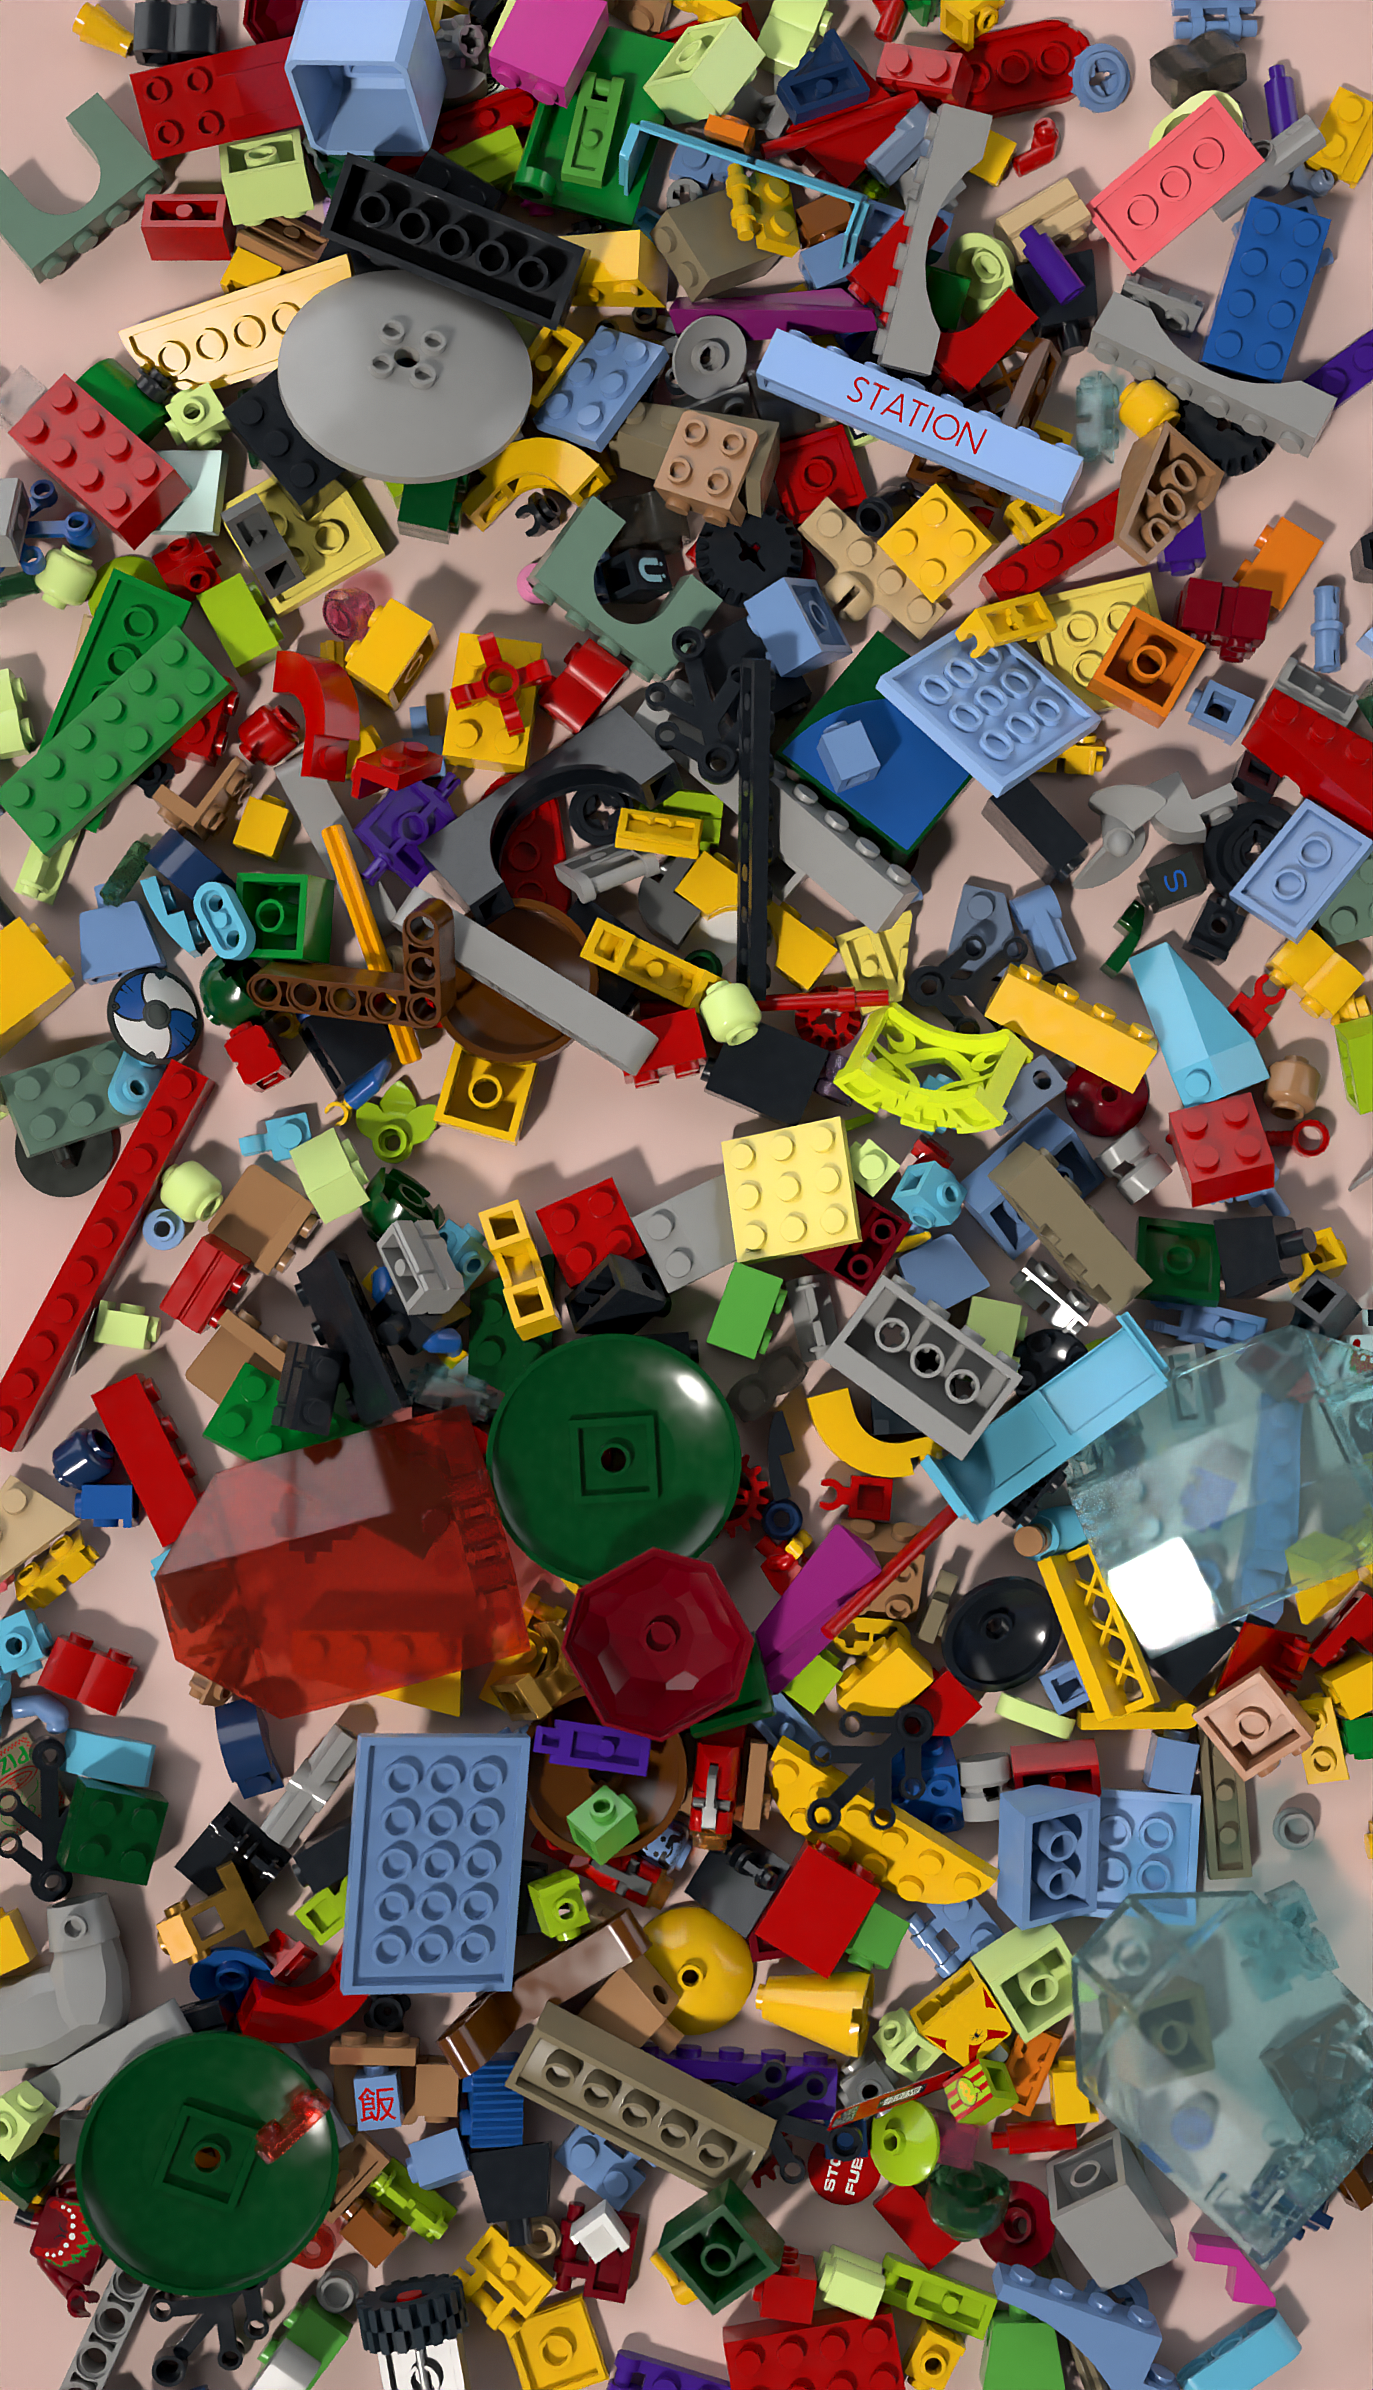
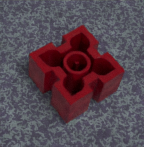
M1189 577L1184 585V590H1181L1176 598L1171 627L1206 645L1205 650L1217 651L1219 659L1222 661L1242 663L1244 659L1249 660L1255 653L1256 648H1259L1265 641L1273 591L1246 586L1234 588L1222 586V582Z

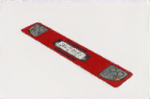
M959 2066L835 2112L827 2130L836 2129L944 2089L942 2083L965 2067Z

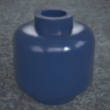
M79 1428L75 1430L52 1452L53 1474L61 1485L82 1490V1485H96L114 1468V1455L116 1453L114 1444L106 1434L98 1429Z

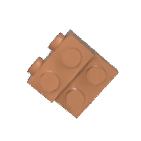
M1259 1666L1196 1707L1192 1713L1194 1720L1244 1782L1255 1775H1258L1260 1778L1267 1776L1277 1768L1280 1763L1279 1760L1292 1753L1293 1756H1297L1306 1751L1314 1742L1313 1736L1317 1726L1290 1692L1285 1695L1262 1666Z

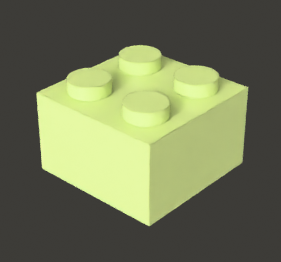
M736 16L691 26L685 30L644 85L643 89L673 125L687 122L696 123L702 119H707L709 114L721 117V115H726L735 104L733 98L739 90L755 78L757 74L756 67L766 54Z
M299 129L219 145L221 179L233 226L239 224L257 226L269 218L279 216L297 218L304 215L307 211L315 209L310 174Z
M1051 1923L1023 1931L1016 1926L970 1957L1005 2017L1025 2044L1096 1997L1062 1937Z

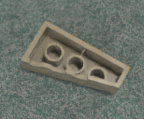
M639 401L609 441L610 462L612 465L656 480L680 417L685 411L691 410L755 430L759 436V444L737 498L743 506L748 507L749 514L760 518L762 517L780 461L779 422Z
M1023 1141L987 1177L1076 1286L1113 1314H1118L1153 1280L1127 1252L1128 1249L1122 1241L1106 1228L1103 1217L1090 1204L1086 1205L1080 1198L1082 1192L1078 1186L1066 1175L1062 1177L1056 1170L1059 1163L1053 1155L1044 1147L1036 1150Z

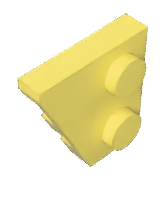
M911 910L903 912L889 930L875 934L867 926H863L835 936L834 939L852 987L855 986L856 991L889 989L890 1003L902 1002L912 923ZM884 1006L859 1008L862 1016L873 1013Z

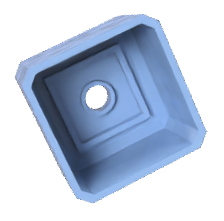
M303 0L284 69L310 146L323 155H347V152L365 156L423 157L431 148L447 86V78L426 2L424 0Z

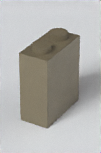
M726 189L667 209L649 233L657 249L662 253L692 303L765 276L781 256L758 249L755 235L749 241L739 240L737 229L733 228L731 223L730 211L733 208L732 199L727 196Z

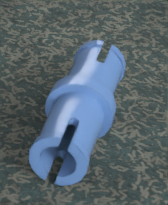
M1332 585L1319 586L1313 590L1315 623L1310 626V635L1315 637L1314 671H1320V673H1334L1341 670L1340 636L1344 633V624L1340 622L1339 595L1341 589L1339 587L1334 588Z

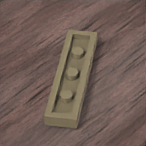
M1197 1723L1196 1738L1197 1744L1200 1745L1198 1763L1207 1877L1210 1880L1253 1877L1245 1782Z

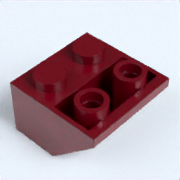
M855 1190L862 1242L798 1254V1256L829 1276L867 1296L910 1229L911 1224Z

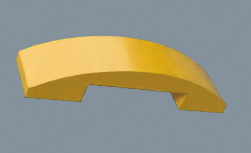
M600 918L596 919L580 954V957L687 1009L695 1008L698 1014H700L701 1002L707 996L706 990L713 984L725 980Z

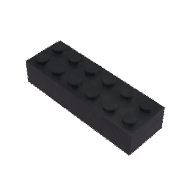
M347 152L320 232L322 237L554 331H562L591 252L587 248Z

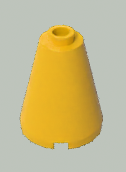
M865 1971L832 1972L828 1979L818 1973L769 1976L766 1984L760 1983L758 1986L755 2007L762 2010V2019L846 2056L859 2058L863 2055L871 2021L867 2020L869 2007H873L874 1974Z

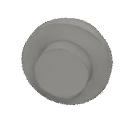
M1289 1807L1280 1811L1275 1817L1272 1827L1276 1841L1289 1850L1304 1849L1313 1841L1316 1832L1315 1822L1311 1815L1297 1807Z
M329 2270L318 2282L316 2288L317 2300L330 2313H344L350 2310L358 2299V2281L347 2270Z

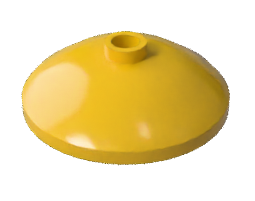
M684 1906L667 1910L654 1917L643 1927L653 1943L643 1955L679 1998L678 2004L667 2018L672 2025L684 2035H701L721 2028L738 2014L749 1996L753 1981L751 1952L742 1935L706 1908L697 1906ZM686 1970L696 1971L699 1976L697 1981L694 1983L685 1982L682 1975Z

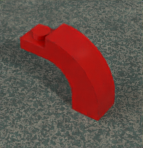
M277 651L273 692L297 697L302 704L305 714L306 731L301 776L332 782H345L349 741H359L360 734L359 706L355 689L348 674L338 663L328 658L294 651Z
M343 1943L329 1969L320 1978L309 1984L299 1987H283L254 1977L236 2014L242 2033L267 2042L297 2043L323 2036L351 2018L362 2006L369 1994L343 1995L340 1991Z

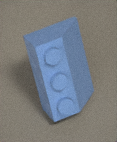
M1047 1107L960 1182L968 1190L962 1202L964 1206L1013 1261L1038 1238L987 1175L1023 1141L1036 1150H1039L1041 1147L1048 1150L1059 1163V1166L1056 1168L1062 1177L1065 1175L1069 1177L1081 1190V1199H1084L1106 1179L1075 1130Z
M1039 1784L1000 1793L998 1869L1000 1872L997 1882V1906L1022 1931L1096 1912L1101 1799L1097 1795Z

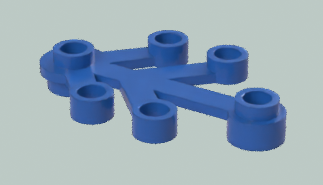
M38 480L31 486L29 519L43 508H49L57 502L58 493L50 480ZM48 492L46 495L40 496L42 493ZM77 511L69 514L65 520L28 521L25 538H66L71 548L86 550L97 543L99 531L94 519L90 515ZM24 542L19 561L23 571L29 575L41 573L46 567V559L41 549L37 546H28ZM37 558L35 561L28 563L29 560ZM1 567L0 573H2L6 567Z

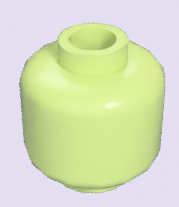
M65 544L62 545L61 549L53 548L49 550L45 556V569L35 576L36 585L44 592L42 600L61 610H64L67 604L72 606L82 605L97 577V572L91 565L93 559L85 553Z
M723 980L713 984L706 990L707 996L701 1002L699 1011L711 1036L716 1041L727 1042L728 1045L734 1046L749 1040L757 1033V1025L760 1023L762 1016L761 1011L749 989L744 984H729L727 980Z
M193 1160L184 1162L181 1165H171L164 1172L160 1180L163 1184L160 1193L162 1203L182 1220L189 1223L198 1220L204 1222L210 1219L218 1211L224 1199L223 1195H221V1181L204 1166Z

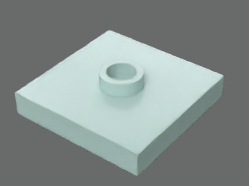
M154 450L177 471L191 492L150 535H191L195 532L196 535L219 536L221 525L220 513H222L229 455L222 450Z

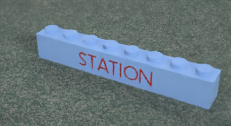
M776 329L756 371L759 388L1056 515H1062L1083 468V457L1078 456V451L1064 443H1056L1055 445L1040 440V436L1035 431L1026 427L1018 426L1017 429L1001 423L1002 420L989 411L980 410L977 413L963 407V403L957 398L948 394H941L940 397L925 391V387L921 383L910 378H903L902 381L887 375V371L875 363L865 362L863 365L851 360L845 351L835 346H827L825 349L812 343V340L800 331L790 330L788 333L781 329Z

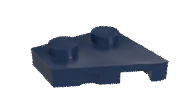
M835 29L828 30L824 35L823 42L813 52L809 50L800 59L798 67L790 70L778 82L776 91L794 126L866 102L870 93L867 83Z

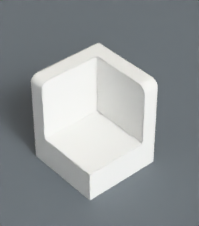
M606 2199L571 2224L570 2239L574 2244L580 2242L595 2264L618 2247L622 2252L630 2247L631 2234Z

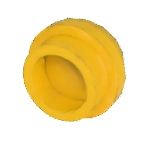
M1352 994L1331 1018V1025L1334 1026L1373 1015V1010L1366 994L1359 997Z

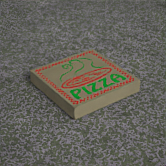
M30 1730L0 1748V1789H14L20 1796L21 1802L41 1818L40 1770L34 1766L29 1757V1749L35 1738ZM43 1753L42 1761L48 1763L49 1761ZM58 1777L60 1810L71 1803L72 1797ZM7 1795L3 1797L0 1807L3 1809L12 1807L15 1802L14 1796ZM0 1814V1832L13 1830L20 1836L27 1831L11 1816ZM6 1838L5 1840H3L1 1847L8 1844L15 1838Z

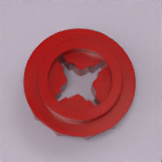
M834 985L813 988L808 993L837 992L838 987ZM857 1007L856 1012L840 1014V1017L835 1020L834 1030L836 1034L834 1035L826 1024L811 1025L822 1015L821 1009L796 1010L795 1025L799 1036L803 1040L828 1051L842 1049L852 1042L861 1024L859 1007ZM831 1008V1009H829V1011H830V1012H834V1011H838V1012H839V1008Z

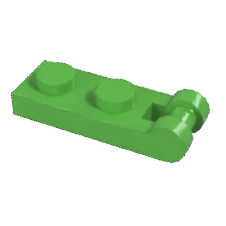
M585 71L561 170V181L602 189L619 110L623 101L626 79L613 76L612 80L598 78L596 72ZM594 95L608 97L607 102L594 100L593 97Z

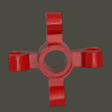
M493 632L477 636L486 668L482 673L480 681L459 685L450 689L456 710H463L487 700L493 706L500 708L509 737L526 733L516 702L521 695V689L552 681V674L547 659L537 660L524 667L515 669L511 664L502 661ZM499 676H506L513 681L512 687L505 693L492 691L490 684Z

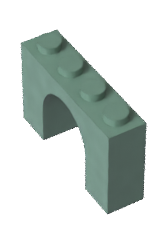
M98 92L66 117L74 136L100 166L98 189L93 198L84 207L63 215L48 214L40 211L27 201L3 170L0 169V237L39 284L45 279H52L58 276L65 269L66 263L78 253L83 254L96 245L98 237L110 227L116 228L122 225L130 216V212L145 201L146 194H159L162 186L166 184L158 164L154 160L152 161V157Z
M595 496L588 497L576 509L526 580L534 586L532 592L540 600L550 606L555 602L567 612L564 617L573 626L584 632L588 628L600 638L597 642L598 645L614 657H618L621 654L632 663L630 670L639 678L648 683L652 679L655 682L664 681L679 662L672 652V637L674 633L685 626H692L701 631L723 599L690 574L679 578L673 590L669 592L656 612L646 621L640 624H628L610 616L597 599L594 589V573L599 559L626 521ZM692 643L684 644L681 650L685 653Z

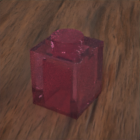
M927 2106L937 2123L940 2134V2153L937 2163L970 2171L980 2131L979 2125L958 2123L951 2112Z

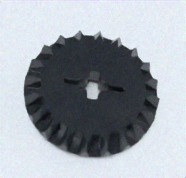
M1178 399V413L1181 416L1175 429L1224 471L1223 477L1238 476L1252 471L1268 457L1273 449L1275 442L1263 436L1251 435L1234 422L1231 424L1233 431L1229 428L1224 429L1223 432L1217 429V417L1210 415L1203 407L1191 401Z
M767 503L761 518L749 514L748 507L744 506L747 513L741 527L727 523L726 527H719L706 521L698 536L695 561L699 576L706 587L729 605L746 608L743 604L744 602L781 578H798L803 561L800 534L797 532L793 521L788 519L781 509H776ZM739 540L750 548L755 545L759 547L756 557L762 570L756 562L753 563L750 559L744 562L740 560L742 548Z
M1247 802L1237 805V810L1233 812V816L1230 819L1209 828L1206 842L1203 843L1202 862L1205 867L1206 878L1212 883L1215 892L1230 900L1229 893L1254 864L1252 860L1245 859V854L1249 853L1252 849V844L1254 843L1253 836L1258 851L1262 853L1292 817L1288 811L1270 803L1264 806L1259 802Z

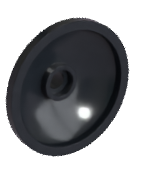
M1005 1576L986 1581L963 1596L950 1612L941 1638L942 1655L953 1676L963 1685L982 1692L1006 1691L1020 1686L1036 1676L1055 1653L1062 1632V1627L1048 1590L1029 1578Z

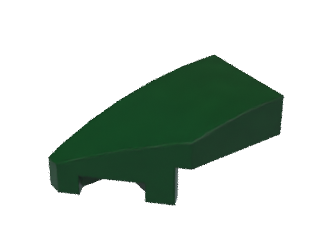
M1136 899L1113 925V928L1125 938L1099 968L1111 979L1126 964L1141 936L1145 907Z

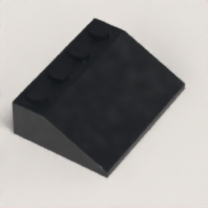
M336 1250L324 1253L296 1273L300 1283L295 1284L294 1287L303 1307L311 1306L317 1321L311 1323V1326L321 1346L327 1344L329 1349L346 1352L339 1384L344 1382L350 1398L344 1401L353 1422L361 1421L363 1427H368L411 1408L413 1404L388 1347L381 1343L377 1337L378 1325L370 1317L372 1310L348 1255Z

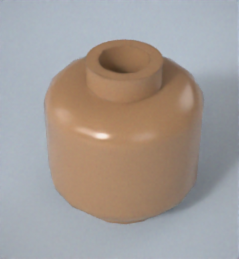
M1288 1055L1284 1057V1060L1276 1061L1268 1067L1270 1078L1265 1080L1263 1102L1271 1109V1113L1274 1116L1287 1120H1298L1303 1118L1304 1114H1308L1315 1109L1321 1075L1315 1067L1309 1064L1308 1059L1298 1055Z

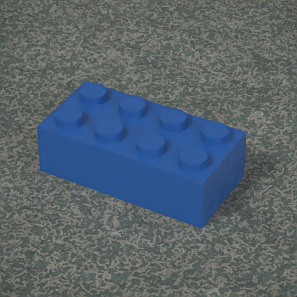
M1251 196L1244 207L1197 361L1198 364L1220 375L1225 374L1228 378H1241L1246 382L1280 384L1282 382L1331 219Z

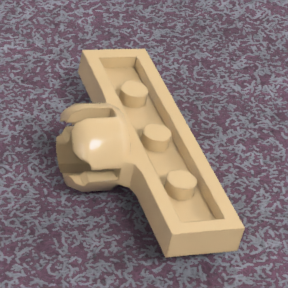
M828 497L818 505L797 529L836 569L835 575L822 590L830 608L838 604L846 594L851 598L837 613V616L849 623H856L871 608L876 607L885 613L915 643H918L946 613V610L939 603H931L885 551L868 535H865Z

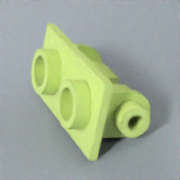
M80 831L50 858L45 856L32 841L14 892L53 906Z

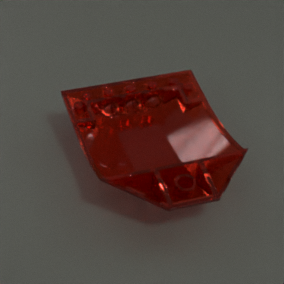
M465 1404L216 1472L154 1577L175 1660L280 1720L395 1690L531 1651L511 1554L491 1480Z

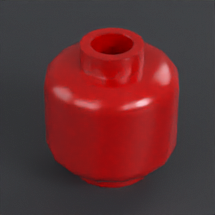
M263 705L239 726L238 734L242 741V744L239 745V750L252 764L256 765L260 761L262 764L273 767L298 746L299 736L297 732L300 730V726L296 719L281 705L276 707Z

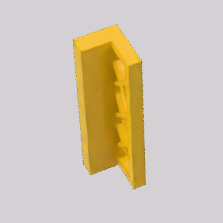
M1091 1542L1067 1554L1050 1556L1037 1562L1098 1723L1122 1718L1160 1702L1099 1542ZM1087 1555L1090 1556L1095 1569L1091 1583L1080 1578L1074 1562ZM1096 1595L1106 1599L1110 1607L1106 1622L1096 1618L1092 1609ZM1112 1635L1122 1639L1126 1651L1122 1663L1111 1658L1108 1645ZM1127 1675L1138 1680L1144 1698L1130 1704L1123 1689Z

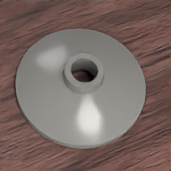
M704 316L692 322L681 333L673 352L672 368L680 388L688 395L700 400L733 388L739 381L746 364L747 348L745 338L735 323L721 316ZM706 349L705 357L700 360L702 352Z

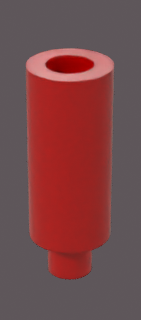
M1054 2119L1005 2123V2131L990 2132L992 2149L1007 2148L1009 2155L1077 2149L1075 2124L1056 2125Z

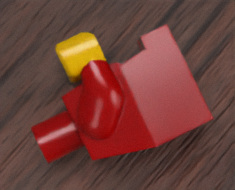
M801 1529L790 1543L783 1540L777 1546L765 1535L754 1547L766 1558L760 1567L773 1589L781 1596L809 1560L804 1551L812 1543L813 1537L805 1529Z

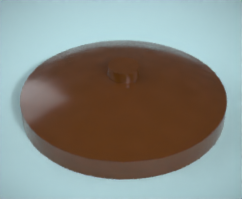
M512 898L515 907L485 927V929L598 998V967L596 964L580 957L587 937L580 927L562 911L533 899ZM455 966V1005L440 1022L449 1036L468 1053L484 1061L499 1065H530L557 1055L575 1041Z
M582 1688L575 1689L551 1706L553 1710L541 1719L533 1720L525 1733L531 1738L525 1811L534 1826L551 1843L571 1854L592 1858L573 1841L566 1817L606 1785L617 1796L621 1793L626 1795L637 1809L635 1818L640 1834L611 1858L626 1856L639 1851L656 1840L677 1815L685 1796L688 1781V1762L684 1743L680 1733L663 1742L652 1740L647 1776L549 1763L550 1754L533 1752L537 1725L554 1727L555 1719L602 1725Z

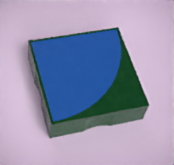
M877 631L779 748L774 759L787 769L786 775L796 784L805 785L814 791L818 796L817 802L825 809L843 816L848 821L849 828L859 838L863 837L873 842L879 848L882 857L891 864L903 868L936 828L944 812L960 794L967 790L975 778L875 688L882 675L911 657L881 632ZM860 720L881 766L875 779L836 794L816 748L821 735L824 734L823 731L827 727L840 721H846L849 725Z

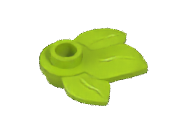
M397 1081L385 1092L379 1106L366 1102L357 1109L356 1123L359 1131L372 1140V1147L376 1156L386 1163L397 1164L405 1161L411 1155L414 1145L428 1140L434 1133L437 1123L433 1118L437 1106L426 1104L417 1107L416 1100L410 1089L403 1082ZM393 1136H398L401 1140L400 1147L397 1150L390 1151L387 1145L388 1140Z

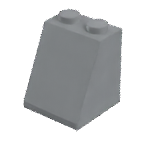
M1119 2128L1045 2164L1051 2221L1103 2292L1117 2285H1123L1132 2278L1153 2268L1161 2267L1178 2257L1174 2227Z

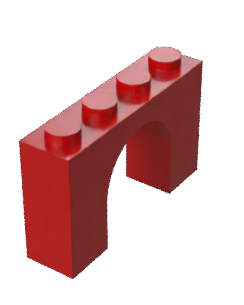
M905 212L845 276L851 282L848 290L862 304L866 305L870 301L881 312L877 318L885 327L889 312L883 311L885 295L889 285L895 287L899 272L898 269L893 268L894 257L899 242L906 243L909 230L908 226L903 225ZM936 215L928 239L927 251L949 229V226L938 215ZM1010 288L1002 290L966 329L953 333L941 332L933 363L940 371L937 375L938 380L953 394L958 390L962 394L969 393L1039 317Z

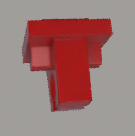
M923 1134L918 1137L913 1145V1149L910 1151L911 1154L918 1158L914 1164L936 1161L940 1166L948 1169L954 1160L948 1155L949 1151L933 1138H927Z
M278 1928L268 1937V1942L260 1945L261 1950L274 1967L270 1973L288 1986L304 1972L318 1955L312 1947L300 1940L296 1942Z

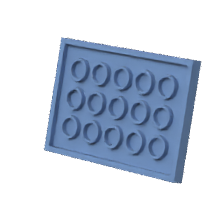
M358 1733L340 1991L343 1995L512 1991L531 1740L527 1734Z

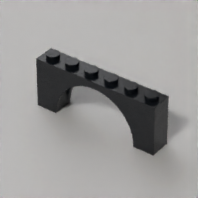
M618 705L574 737L566 740L544 758L533 763L514 779L499 787L494 793L474 807L466 810L461 816L441 830L430 835L417 848L434 878L471 920L485 928L515 907L502 880V856L513 831L536 808L567 793L599 789L628 795L644 804L651 811L682 789L684 785L675 761Z

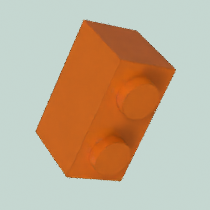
M1282 516L1274 528L1268 524L1265 526L1254 544L1260 551L1253 562L1246 558L1244 559L1232 580L1238 583L1236 588L1246 586L1273 591L1268 617L1273 622L1285 606L1324 542Z

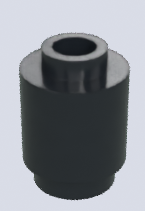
M888 486L860 503L856 513L858 528L865 535L882 537L912 507L911 499L899 487Z

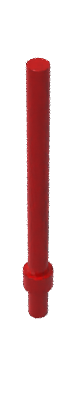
M854 986L838 987L837 992L766 995V1001L755 1002L761 1012L839 1008V1012H856L857 1007L889 1006L890 997L889 989L856 991ZM668 999L640 1001L641 1017L662 1016L687 1010V1008Z
M949 1504L882 1568V1571L875 1578L865 1584L821 1627V1632L826 1638L834 1640L958 1519V1516Z

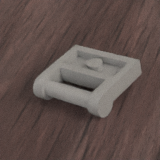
M615 843L601 846L554 865L558 881L576 892L583 904L595 900L598 893L643 875L649 878L660 873V866L654 853L616 848Z

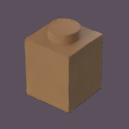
M420 2054L416 2065L415 2116H425L424 2120L430 2123L449 2122L450 2117H457L460 2110V2079L444 2055Z

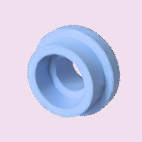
M163 1208L151 1212L143 1223V1236L146 1242L158 1250L175 1248L181 1243L185 1235L184 1221L170 1209ZM166 1221L170 1225V1232L167 1236L160 1237L156 1232V1227L160 1222Z

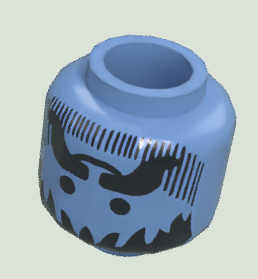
M674 1819L656 1840L639 1851L634 1852V1854L662 1868L661 1874L666 1875L672 1872L673 1869L681 1870L694 1840L688 1838V1826Z

